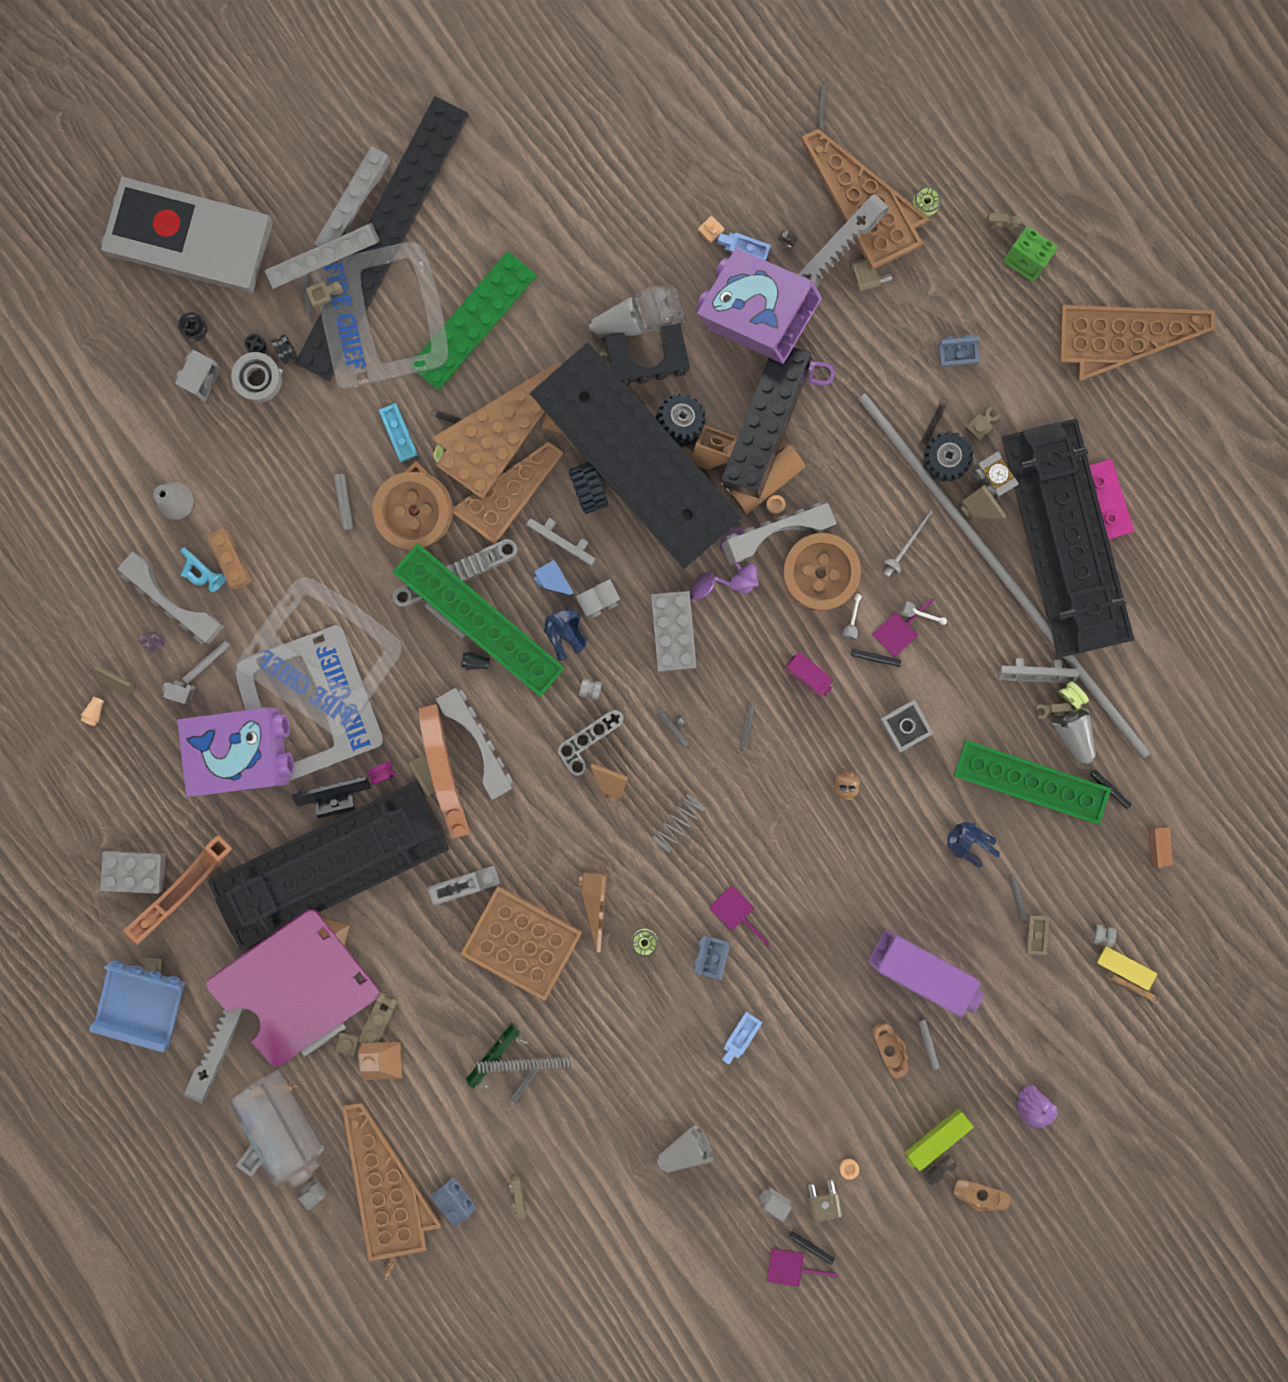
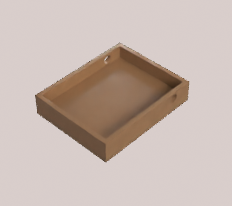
M498 885L460 955L546 1001L583 931Z

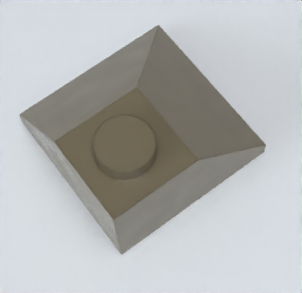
M985 485L959 503L961 513L965 517L968 516L971 520L997 524L1007 517Z

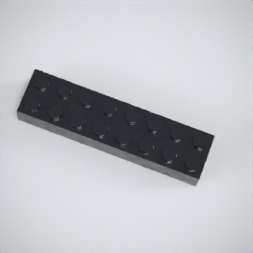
M793 347L784 364L768 358L723 474L722 483L724 488L760 499L807 377L810 362L812 361L811 352Z

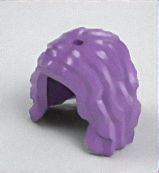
M1027 1085L1026 1088L1019 1092L1017 1111L1021 1120L1027 1126L1043 1128L1050 1125L1058 1116L1057 1107L1047 1097L1042 1095L1041 1092L1037 1091L1034 1085Z

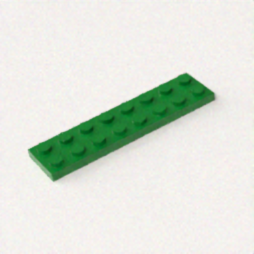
M507 251L409 367L437 391H440L536 279L537 275Z
M964 740L953 777L1100 825L1111 788L968 740Z

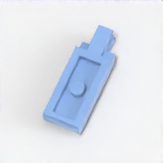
M736 232L735 234L730 233L729 236L720 233L717 243L725 246V250L729 251V253H733L734 249L737 248L765 261L771 247L770 244Z
M748 1012L744 1013L725 1043L723 1049L726 1050V1053L722 1058L724 1062L730 1064L734 1056L739 1058L744 1053L761 1026L762 1021Z

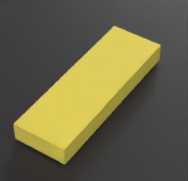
M1104 946L1096 961L1099 965L1148 991L1157 976V973L1107 946Z

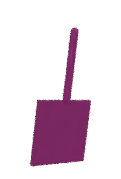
M931 598L918 611L923 612L934 599ZM895 612L872 635L895 658L918 636L909 626L918 615L915 614L905 622Z
M733 885L709 907L731 931L743 921L766 946L770 945L745 919L754 907Z
M771 1248L767 1282L799 1287L801 1272L830 1277H838V1274L802 1268L804 1253Z

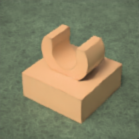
M712 216L698 228V232L710 244L725 230Z

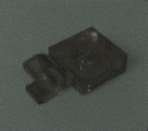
M948 1154L923 1174V1177L930 1185L940 1182L945 1173L944 1171L956 1169L957 1164L955 1162L952 1165L946 1164L950 1159Z

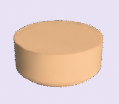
M779 495L769 497L766 502L768 512L773 515L782 513L785 509L783 497Z
M845 1159L840 1163L839 1170L845 1179L851 1180L857 1177L859 1166L855 1160Z

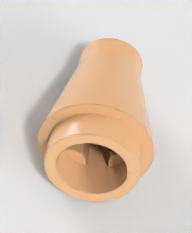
M93 697L80 715L82 716L80 721L95 727L96 723H99L104 701Z

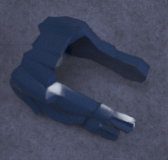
M570 607L567 610H562L545 618L544 632L554 646L558 660L561 661L567 657L561 646L562 639L569 641L575 653L581 652L587 645V639L582 635L578 627L581 614L575 612Z
M962 822L949 832L947 846L950 852L955 857L965 859L976 867L980 868L983 866V863L977 855L968 851L973 843H976L997 858L1000 856L999 851L988 845V842L995 845L996 839L977 828L975 823Z

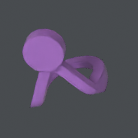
M811 361L808 371L810 373L809 383L819 386L830 384L834 379L835 372L833 367L828 363ZM815 366L827 367L831 372L830 378L826 381L814 379L813 371Z

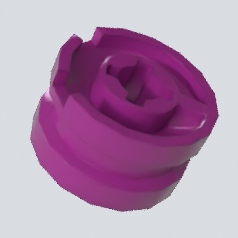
M392 761L366 771L371 777L370 782L372 785L397 776L396 771L392 769Z

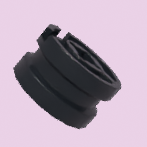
M188 312L179 319L178 329L187 340L197 342L206 336L207 324L200 315ZM192 324H195V330L190 329Z
M285 334L281 335L278 340H271L276 353L284 365L289 363L290 359L298 358Z

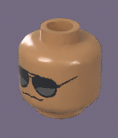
M845 770L842 774H838L835 777L834 792L838 795V798L853 800V797L859 794L860 779L854 775L853 771Z

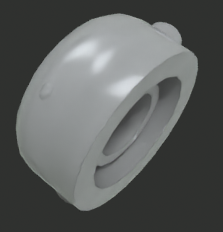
M260 352L247 353L241 356L233 366L231 373L232 388L248 401L256 403L269 401L277 395L281 388L283 370L266 354ZM259 370L264 371L265 381L259 386L251 385L249 381L251 375Z

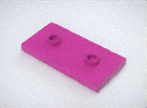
M1112 459L1090 465L1108 539L1135 532Z

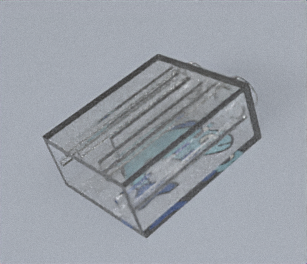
M279 1068L247 1086L228 1102L275 1186L287 1180L291 1188L309 1179L313 1175L312 1172L320 1166L317 1157L325 1148L294 1093L289 1089L288 1083Z

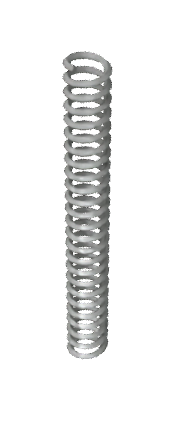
M554 1057L553 1060L552 1058H542V1060L539 1058L538 1060L534 1059V1061L532 1059L530 1061L528 1059L526 1061L524 1059L522 1061L511 1060V1062L508 1060L507 1063L505 1060L503 1062L501 1060L499 1062L488 1061V1063L481 1061L480 1064L476 1062L479 1073L481 1072V1065L483 1073L485 1072V1065L487 1073L489 1065L491 1073L493 1066L494 1072H496V1066H498V1072H500V1064L503 1072L504 1063L506 1071H508V1063L510 1071H512V1063L514 1071L516 1070V1063L518 1071L520 1064L522 1071L523 1064H525V1070H527V1062L529 1070H531V1061L533 1070H535V1061L537 1070L539 1069V1062L541 1070L543 1062L544 1069L546 1070V1062H548V1069H550V1061L552 1069H554V1060L556 1069L558 1068V1060L560 1069L562 1068V1060L564 1069L566 1061L567 1068H569V1060L571 1061V1068H573L571 1057H561V1059Z

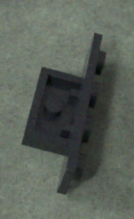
M356 777L354 780L340 781L333 785L319 786L309 791H300L293 794L292 799L297 806L314 803L316 816L319 819L356 810L353 793L371 789V784L367 777Z

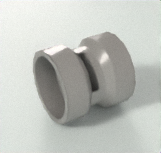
M583 678L579 696L586 697L589 695L593 700L598 701L602 682H591L589 679Z
M1095 924L1091 935L1092 943H1104L1105 946L1113 947L1116 940V929L1111 927L1104 928L1102 925Z

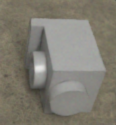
M174 681V684L165 682L162 690L164 693L163 698L190 705L195 686H186L185 683Z
M314 1178L300 1190L302 1195L299 1197V1200L309 1211L325 1197L327 1191Z

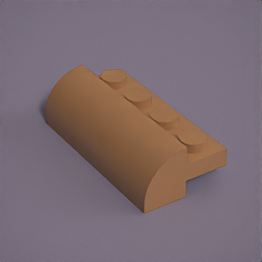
M783 439L760 499L727 488L724 489L747 515L803 470L805 464L796 450Z

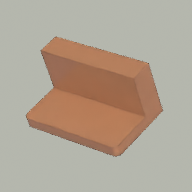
M1170 827L1148 828L1152 867L1173 866Z

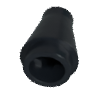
M469 651L468 653L463 652L461 668H465V670H488L490 658H485Z

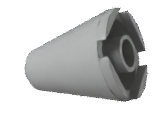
M632 297L627 298L593 318L592 324H589L591 334L597 338L625 333V336L644 334L643 321L640 320V311L635 299Z
M169 482L156 487L154 490L155 504L162 516L172 520H179L185 518L192 511L194 496L192 491L183 483Z
M1079 709L1080 713H1074V710L1069 711L1066 715L1057 717L1055 719L1056 723L1052 722L1053 728L1077 762L1082 764L1091 763L1096 756L1090 712L1088 709Z
M698 1126L690 1127L659 1154L657 1163L662 1171L664 1170L669 1173L710 1163L713 1160V1157L710 1158L709 1155L712 1152L709 1141L703 1132L699 1133L696 1130L699 1128Z

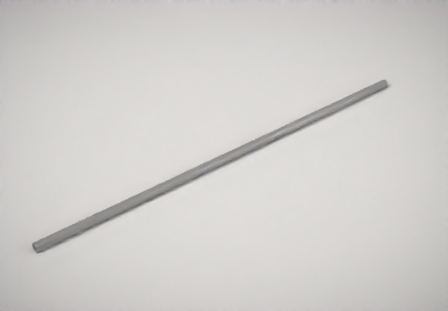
M863 394L858 398L861 404L1054 646L1050 627L1046 620L867 394ZM1073 655L1063 657L1071 669H1079L1078 678L1142 758L1147 757L1150 754L1149 750Z

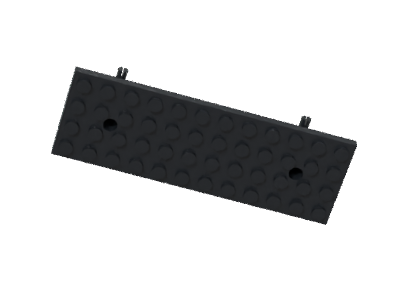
M588 342L529 393L683 569L689 566L742 519Z
M1078 419L1056 422L1002 436L1001 439L1009 469L1019 483L1014 487L1057 658L1134 641L1126 609V597H1123L1087 458L1088 450L1083 443Z
M416 780L207 882L215 896V901L229 931L232 933L241 951L268 938L307 910L313 909L318 913L450 849Z

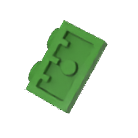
M1026 226L1002 262L1034 283L1058 247L1035 230Z

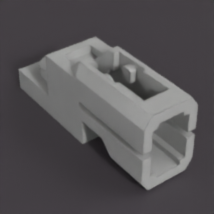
M494 865L428 887L433 905H437L501 883Z

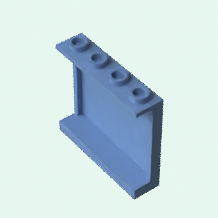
M114 960L109 962L104 967L107 973L96 1018L90 1025L89 1032L164 1053L170 1046L185 982L175 976H163L158 971L149 972L143 970L140 966L124 965L122 961Z

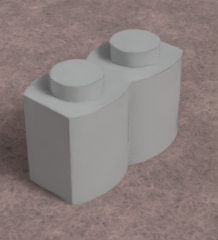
M610 579L576 596L586 617L591 616L592 619L601 615V610L607 607L609 610L619 605L618 601L621 600Z
M768 1187L767 1190L764 1189L759 1196L761 1200L760 1205H762L761 1209L780 1222H784L792 1208L790 1200L771 1187Z

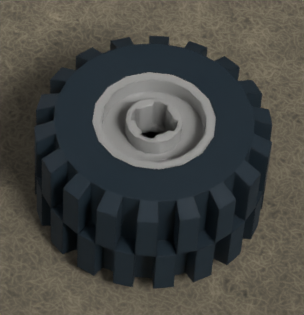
M679 393L677 397L675 394L671 395L670 398L667 397L655 416L659 424L681 447L686 446L687 443L690 445L696 440L706 422V418H704L706 415L705 410H701L703 408L702 404H697L698 400L696 398L691 399V395L683 396V393Z
M952 431L942 432L938 436H934L925 448L923 456L925 468L927 467L928 473L932 474L936 480L937 478L941 479L940 481L942 482L958 480L971 467L973 462L972 455L974 454L973 449L971 450L972 445L966 441L967 438L965 436H959L960 433L956 432L954 434Z
M589 462L569 469L571 482L581 509L585 514L608 506V500L598 472Z

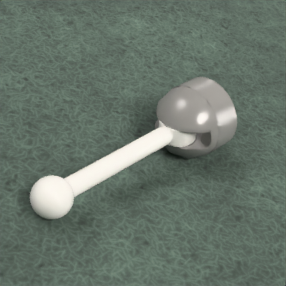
M858 593L854 595L855 603L851 623L844 628L842 637L857 640L858 630L854 626L858 603L862 598Z
M905 601L903 604L902 616L912 617L917 614L938 621L941 625L947 623V619L944 617L938 618L917 611L915 604Z

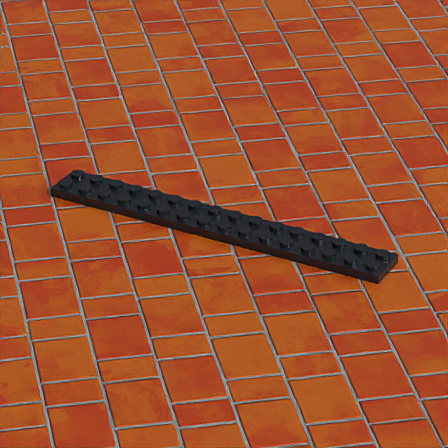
M434 96L368 224L372 223L380 241L351 254L344 272L341 273V275L345 273L346 279L337 281L339 283L347 281L348 289L344 294L333 295L331 298L350 294L352 303L347 306L348 300H344L345 304L341 306V301L335 302L339 309L333 308L332 301L325 304L295 361L296 365L330 382L344 355L343 348L347 349L349 346L342 347L341 341H348L353 338L349 337L341 340L340 334H346L348 331L339 333L338 327L350 326L355 323L357 328L359 327L469 116L468 112ZM341 314H352L355 316L356 321L350 323L353 320L351 317L341 319L340 323H345L346 325L339 326L336 319Z

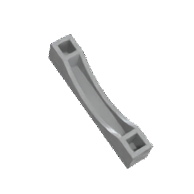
M371 146L316 239L315 247L348 233L362 203L375 185L383 178L391 164L387 154Z
M372 223L270 267L265 270V273L272 288H276L371 246L380 240Z
M819 502L810 506V510L805 511L803 508L793 512L794 516L788 517V515L777 518L775 523L767 521L760 525L761 528L756 530L754 527L744 530L742 535L738 536L735 533L727 536V541L721 545L730 566L753 556L761 542L773 533L784 530H798L816 534L835 526L836 521L829 504L821 505Z
M132 551L118 567V570L122 573L120 576L129 583L130 581L135 583L136 590L143 595L145 593L151 597L150 601L157 607L161 605L166 609L164 613L171 619L176 618L179 620V626L187 632L191 630L195 634L193 637L200 643L210 644L224 628V625L208 613L187 611L171 602L158 586L152 565L138 553Z
M454 688L436 698V701L445 716L462 724L477 741L484 761L482 783L493 800L513 789L512 784H514V781L510 774H505L502 769L505 765L500 757L496 758L493 752L496 749L491 740L487 741L483 735L486 731L481 723L477 724L475 720L477 715L472 706L468 708L465 702L468 700L463 690L459 691L458 688Z

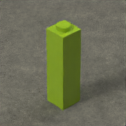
M958 1108L905 1151L908 1156L905 1160L913 1169L917 1167L921 1171L973 1129L974 1126Z

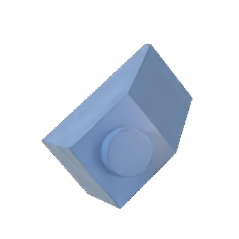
M555 560L534 571L537 575L534 579L539 587L543 586L545 590L567 596L574 595Z

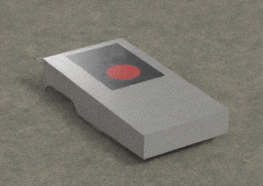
M121 177L117 194L112 202L113 208L106 233L101 241L102 252L110 259L118 258L150 266L162 272L253 294L273 220L269 215Z

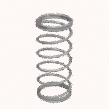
M687 794L686 797L690 801L686 799H682V801L695 816L691 815L690 813L686 812L685 810L679 807H676V810L688 822V824L684 823L683 821L679 820L673 815H669L670 819L677 825V827L683 833L679 832L678 830L674 829L668 824L663 823V826L674 837L676 841H674L673 839L669 838L668 836L664 835L659 831H656V833L663 840V842L654 835L653 837H651L658 845H660L668 853H670L672 849L669 846V844L661 837V835L674 843L679 842L678 839L667 827L671 828L672 830L676 831L681 835H685L683 829L676 823L674 819L688 827H692L691 823L679 810L683 811L684 813L688 814L689 816L695 819H698L697 814L690 808V806L686 802H688L689 804L693 805L701 811L706 810V808L703 805H701L689 794Z

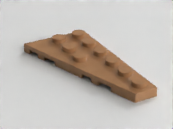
M547 442L531 453L530 456L502 473L484 499L473 494L457 506L452 507V513L493 544H496L563 457L564 453L550 442Z

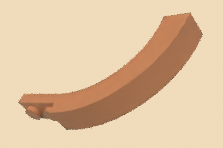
M434 704L419 708L420 726L426 757L441 812L444 814L451 838L470 834V828L454 781L438 705Z
M219 835L216 836L204 847L197 859L179 879L125 928L122 933L137 946L206 881L227 857L232 848Z

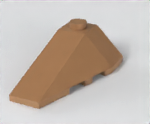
M583 872V876H579V888H582V895L596 951L601 952L607 873Z

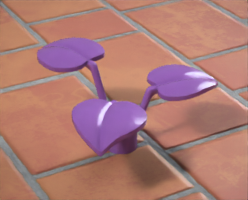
M744 527L734 528L722 538L720 542V550L722 552L724 550L721 544L727 541L726 537L735 533L738 536L744 534ZM736 563L735 566L739 572L732 576L731 582L716 576L713 577L712 572L703 573L694 581L690 589V601L701 599L708 595L714 587V581L729 585L732 590H739L743 594L749 593L753 587L759 586L757 567L750 563L741 568L739 563Z

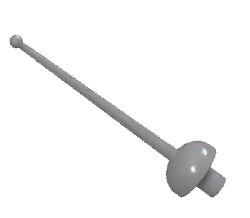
M929 511L927 517L896 559L884 561L883 565L886 570L883 575L889 578L892 573L897 575L900 573L901 566L898 563L927 519L933 514V511Z

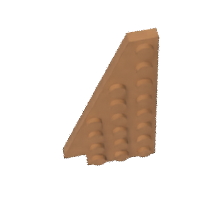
M817 129L801 137L806 151L845 222L874 194L889 206L886 215L870 232L860 234V239L854 238L871 270L923 245L915 229L928 223L929 218L821 130ZM860 220L859 224L865 225L866 222Z
M1062 305L1059 363L1078 364V382L1084 381L1213 331L1215 329V310Z
M553 364L434 436L432 440L446 450L437 462L436 467L481 499H484L545 414L544 410L529 393L552 374L559 365Z
M363 1102L342 1106L368 1260L375 1261L426 1251L427 1245L424 1231L441 1228V1222Z

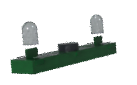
M511 1023L481 1061L483 1063L485 1061L487 1063L488 1061L499 1062L502 1054L513 1040H516L522 1046H527L528 1040L521 1036L518 1027ZM477 1065L465 1080L469 1087L474 1089L479 1085L485 1091L491 1090V1085L482 1079L487 1073L486 1065L484 1073L482 1065L480 1073Z

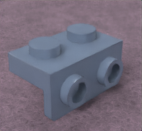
M964 335L958 339H955L953 336L943 338L938 344L940 367L979 364V337Z
M703 936L698 946V958L694 962V974L722 980L731 942L711 936Z
M454 1177L430 1195V1198L453 1227L468 1218L477 1208Z

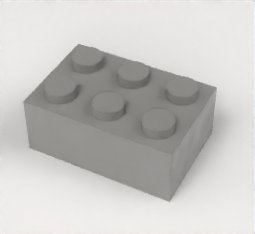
M126 851L103 852L100 891L155 894L165 892L167 854Z

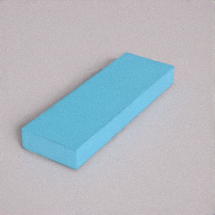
M394 403L378 410L400 463L418 457L397 404Z

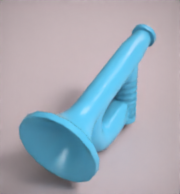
M186 547L180 550V553L187 559L180 574L197 586L204 585L208 581V590L211 592L218 590L225 583L224 573L215 574L210 571ZM192 565L202 573L200 578L190 571L193 567Z

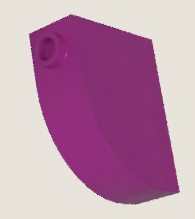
M800 652L796 653L783 669L784 672L818 698L822 695L826 697L832 689L830 686L833 682L832 679Z

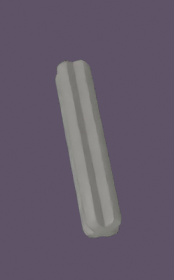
M337 474L334 476L342 527L344 530H351L354 526L346 478L344 474Z

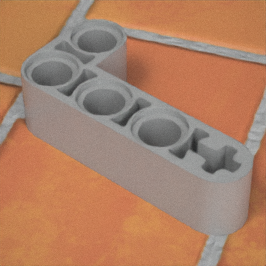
M612 710L559 746V756L573 775H582L587 769V765L580 753L622 725L624 717L620 711ZM612 714L615 716L619 715V723H611L610 726L612 728L608 730L607 725L602 720L606 718L608 722L612 719ZM597 724L604 726V733L601 735L594 733V726ZM580 735L588 737V743L585 746H581L578 743ZM566 745L572 748V754L568 757L562 754V748ZM579 761L583 764L581 772L573 770L574 762Z

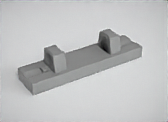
M531 518L526 524L528 528L589 566L593 567L596 562L594 557L584 551L588 545L586 540L582 538L578 545L575 546L552 532L556 522L551 518L548 519L544 526Z
M1016 658L1014 666L1002 665L998 672V680L1048 683H1069L1072 681L1075 683L1079 677V669L1062 668V660H1054L1052 668L1025 667L1024 660Z

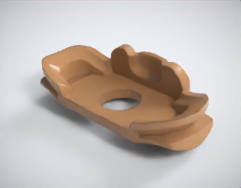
M886 1023L876 1025L872 1032L886 1069L893 1079L905 1076L909 1068L906 1062L908 1057L904 1041ZM888 1045L894 1048V1054L890 1057L884 1053V1049Z
M958 1180L955 1183L954 1196L964 1201V1204L969 1205L977 1212L1005 1211L1010 1204V1195L1003 1191L966 1180ZM981 1189L987 1192V1199L984 1201H980L977 1198V1192Z

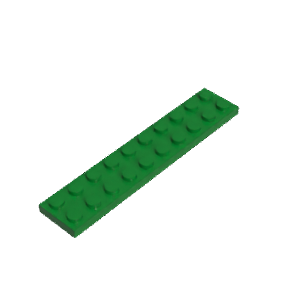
M419 543L412 548L392 572L538 696L541 697L565 669L561 663Z

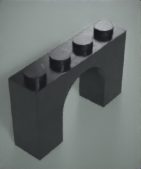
M680 323L661 327L659 332L664 357L658 365L653 367H642L631 359L625 333L605 337L604 344L610 368L626 386H629L632 382L643 384L653 378L663 380L669 375H674L675 377L685 375L690 365Z

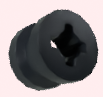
M250 334L245 339V347L250 353H265L267 345L261 336Z

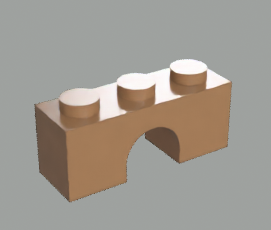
M222 528L207 535V539L230 588L237 590L252 583L253 581L246 566L237 555L235 549L237 547L230 531Z

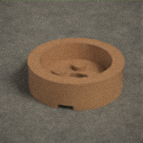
M423 472L399 473L387 479L378 489L373 501V519L379 533L392 545L412 550L419 543L424 548L439 541L448 531L453 518L452 500L446 487L432 475ZM412 505L419 507V514L416 516L410 512Z
M816 533L802 538L791 548L784 561L782 578L784 587L794 602L805 609L823 612L838 608L852 597L860 582L861 566L857 553L847 541L833 534ZM823 568L826 576L821 579L818 578L815 574L816 569Z

